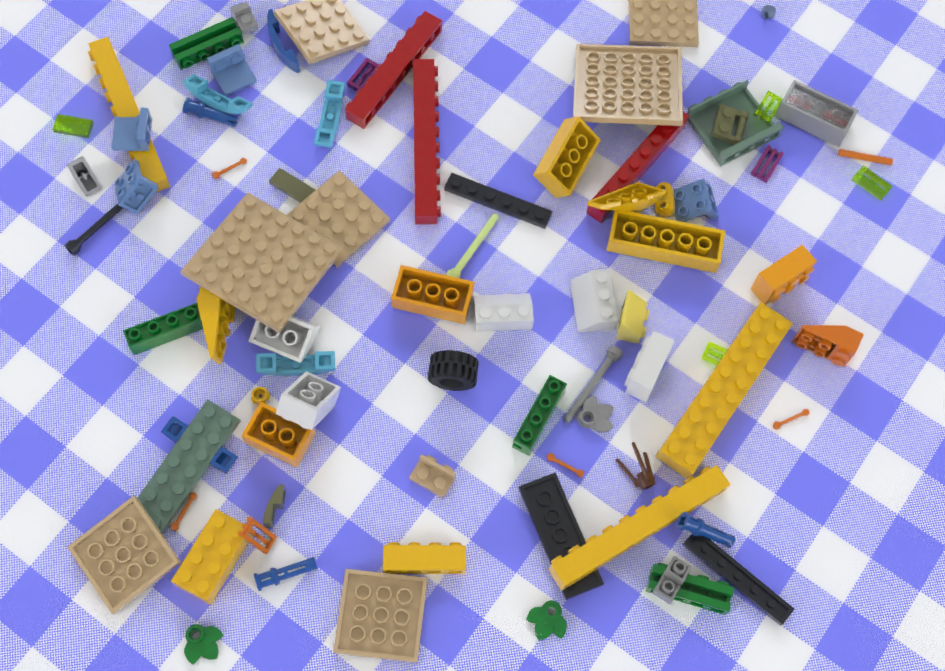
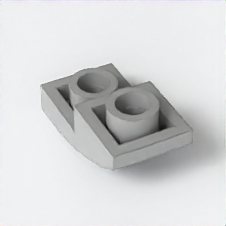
M673 556L652 594L670 605L692 566Z

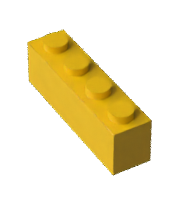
M389 542L388 545H383V573L466 574V545H461L459 542H452L449 545H441L439 542H431L429 545H421L418 542H410L408 545Z

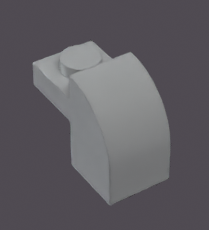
M247 1L229 7L231 17L234 18L242 34L259 29Z

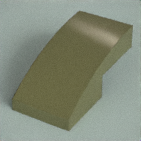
M280 484L275 489L267 504L263 518L265 528L273 529L275 510L284 509L286 495L284 484Z

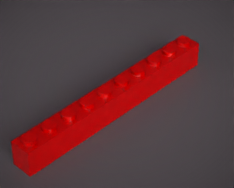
M413 59L415 225L437 224V217H441V206H437V201H441L440 190H437V185H440V174H436V169H440V158H436V153H440V144L436 142V138H439V127H436V122H439V111H435V107H439V96H435V92H438V81H435V77H438V66H434V59Z

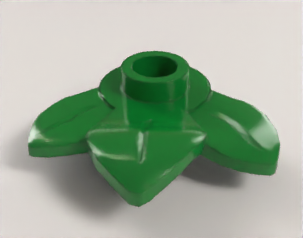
M549 600L542 606L534 607L529 611L526 620L530 623H535V635L538 640L546 639L552 633L559 638H563L566 633V620L561 616L562 608L558 602ZM548 608H555V614H548Z
M191 625L185 633L187 644L184 648V653L187 660L194 665L201 656L208 660L217 659L219 649L216 641L223 637L222 632L215 626ZM195 632H200L198 639L193 638Z

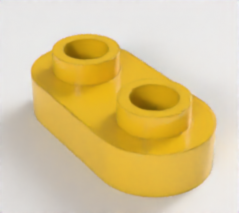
M661 182L656 187L665 189L666 194L655 203V210L660 217L667 218L675 211L674 190L669 183Z

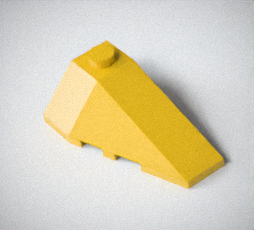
M636 182L587 201V205L601 210L633 211L639 213L653 206L666 194V190Z
M199 287V294L196 300L209 356L217 364H222L227 347L225 338L230 336L229 324L234 322L236 307L203 287Z

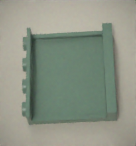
M748 80L737 82L733 87L727 90L723 89L717 95L709 96L703 102L695 103L688 108L689 124L720 167L780 137L784 128L780 122L774 125L747 89ZM720 104L749 113V119L746 121L742 136L744 140L735 145L711 136L717 108ZM734 119V124L731 132V135L733 136L736 135V130L739 120Z

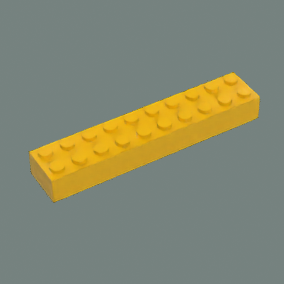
M760 302L655 457L686 479L692 476L793 323Z

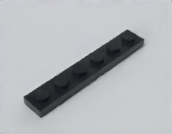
M452 172L444 186V191L546 229L552 215V211Z
M691 534L683 543V546L780 626L784 624L794 611L790 604L712 540L701 535L694 536Z

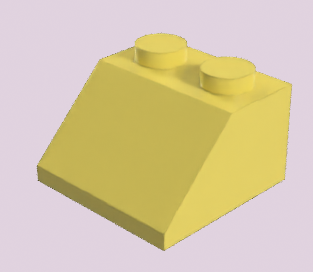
M627 290L622 305L616 339L638 344L640 338L645 336L646 327L643 326V323L648 319L649 310L646 309L647 302L631 290Z

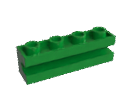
M231 17L169 44V48L180 70H183L237 44H242L244 40L240 28L237 27L234 18Z
M194 303L125 329L123 332L133 355H137L203 329L198 304Z
M549 375L517 432L512 448L530 456L560 402L567 383Z
M657 563L651 567L645 592H653L666 570L667 564ZM688 573L673 600L726 615L730 612V599L735 588L729 586L730 584L725 581L714 582L709 580L707 576H694Z

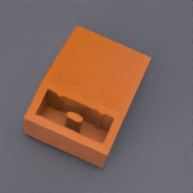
M802 325L793 338L792 343H795L801 349L813 352L818 357L830 360L837 366L845 367L855 355L864 334L846 325Z

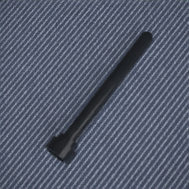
M117 203L76 240H69L64 244V247L73 256L77 255L80 252V248H82L81 245L120 212L123 207Z

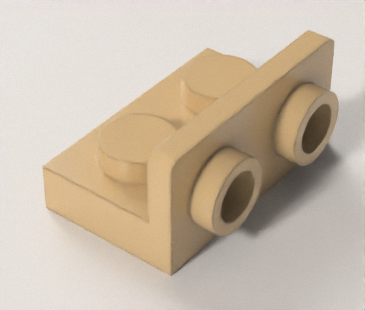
M421 454L419 462L411 473L409 480L444 499L456 479V473H454L450 466H442L436 463L437 460L432 456Z

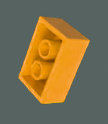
M802 244L761 271L756 277L751 290L765 305L770 302L773 304L781 298L780 295L783 293H790L796 284L800 283L801 285L810 278L808 275L815 270L813 267L817 260Z
M260 402L241 435L244 443L297 468L316 434L315 429H305L295 422L285 420L282 416L276 414V408Z

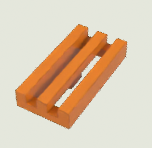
M248 516L246 519L248 523L243 524V531H239L237 535L267 555L277 536L255 519ZM252 526H255L257 529H259L261 532L267 535L270 538V540H266L264 537H262L260 534L252 529ZM247 534H252L254 537H256L258 540L264 543L266 547H263L261 544L256 542Z

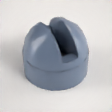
M765 5L762 7V17L764 19H772L775 16L776 8L774 6Z

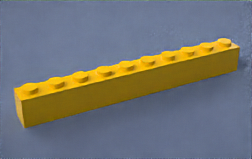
M109 37L88 43L90 51L87 52L91 61L96 62L93 65L96 74H101L102 78L99 81L102 89L106 88L108 91L104 93L108 103L112 102L113 104L110 107L113 116L137 117V115H140ZM151 138L149 151H128L131 160L139 161L142 176L158 184L159 188L156 192L171 187Z
M718 465L710 468V466L704 468L699 472L701 475L696 478L694 476L689 477L681 487H678V485L672 487L667 491L668 495L664 497L662 495L657 496L648 507L643 505L635 510L636 514L633 516L626 515L618 521V525L614 527L612 525L607 526L602 530L603 534L598 537L596 535L589 537L585 540L586 544L581 547L579 545L574 546L565 557L559 555L554 558L548 570L561 591L678 520L681 513H690L726 491L731 484Z

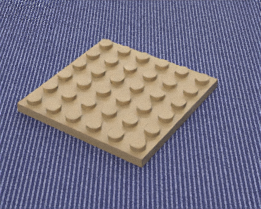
M576 44L573 117L579 116L584 122L682 126L681 47Z
M247 192L183 267L181 275L280 333L342 253L343 247Z

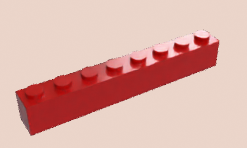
M424 11L421 16L419 15L416 18L415 24L407 29L403 39L396 43L394 50L387 54L382 64L378 65L374 75L367 79L365 86L357 91L353 101L346 105L347 120L365 129L412 70L413 59H420L442 32L441 19L427 11Z
M683 111L682 126L657 125L592 199L638 182L686 127L689 115ZM588 206L586 213L599 223H602L612 210H601Z

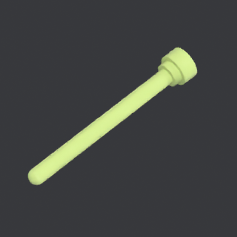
M492 214L455 268L448 270L445 275L460 278V272L498 220V214Z

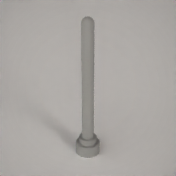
M611 345L606 351L605 361L565 415L564 421L566 423L571 422L611 364L620 360L623 352L618 347Z

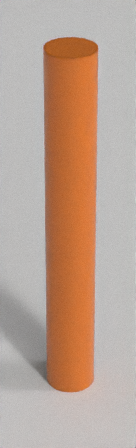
M844 149L838 150V156L885 165H892L893 158Z

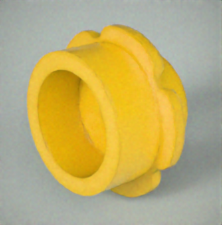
M256 387L251 393V401L254 404L259 405L260 402L266 404V401L270 399V393L264 387Z

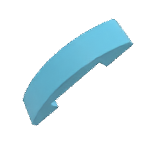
M195 74L183 80L185 87L196 98L221 112L241 114L253 106V103L239 96L232 100L208 88V81Z
M327 80L322 115L314 140L315 146L332 148L343 106L345 82Z
M315 351V354L306 355L302 363L285 356H276V353L256 354V372L258 374L301 376L306 371L311 374H320L335 370V351Z

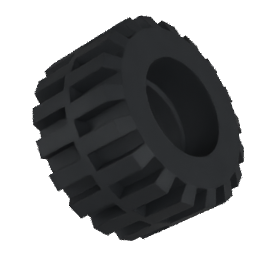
M444 350L435 352L430 357L427 379L432 385L445 390L464 391L472 389L477 383L479 361L474 356L461 351Z

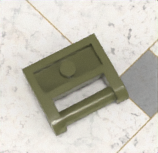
M720 104L717 108L711 136L732 145L743 141L742 136L746 121L749 119V113ZM734 119L739 120L736 130V135L733 136L731 135V132L734 124Z

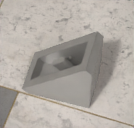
M84 156L66 164L86 197L102 188Z

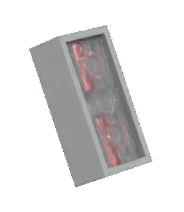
M793 80L778 107L775 117L840 147L859 110Z

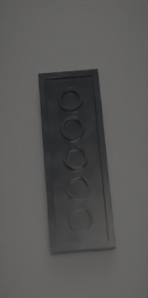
M556 472L518 487L550 565L552 564L551 561L557 556L565 557L568 555V551L574 546L579 545L581 547L586 544ZM597 569L562 590L565 600L601 587L604 585V582Z

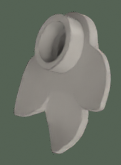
M591 396L583 403V410L578 415V423L583 428H593L597 432L610 431L614 426L608 419L614 407L608 404H598L596 396ZM584 417H589L591 421L586 422Z

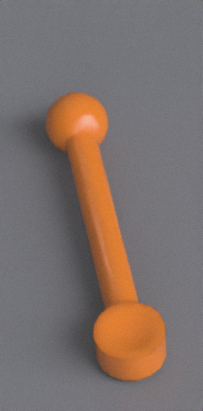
M243 157L239 162L219 172L214 171L212 177L218 179L221 174L241 164H246L247 159Z
M803 409L801 413H798L781 422L775 421L773 423V428L775 430L780 429L781 425H784L803 415L808 416L810 414V411L808 409Z
M553 453L547 455L549 462L554 461L576 473L578 477L584 476L583 470H577L555 458Z
M192 492L189 495V500L176 522L171 524L170 527L173 531L179 529L181 519L192 501L197 498L196 493Z

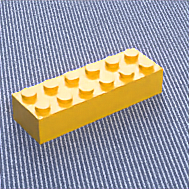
M615 210L606 251L716 273L721 263L725 230L631 211Z

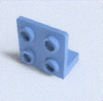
M240 44L207 58L210 70L225 96L257 82L256 77L244 58Z
M141 107L140 115H137V117L115 118L112 150L149 151L153 119L148 108Z
M137 160L127 165L125 173L121 178H117L114 184L118 205L137 215L159 188L157 183L142 176L139 161Z
M704 178L674 189L677 221L687 222L703 215H707L712 220L719 218L712 186Z

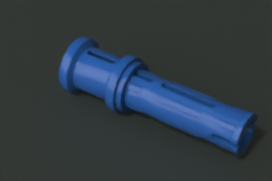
M186 98L182 110L185 114L191 113L197 115V118L206 117L232 127L237 125L238 121L235 120H238V116L207 107L203 102L197 103L192 101L191 98Z
M687 512L681 513L678 517L677 528L680 530L690 531L694 536H704L728 548H731L735 543L734 535L705 524L701 518H693Z
M312 557L279 569L272 567L269 571L260 574L254 573L253 575L258 591H262V588L271 585L277 586L282 580L318 568L315 558ZM305 566L304 568H301V569H298V570H295V571H292V572H289V573H288V571H290V570H293V569H296V568Z

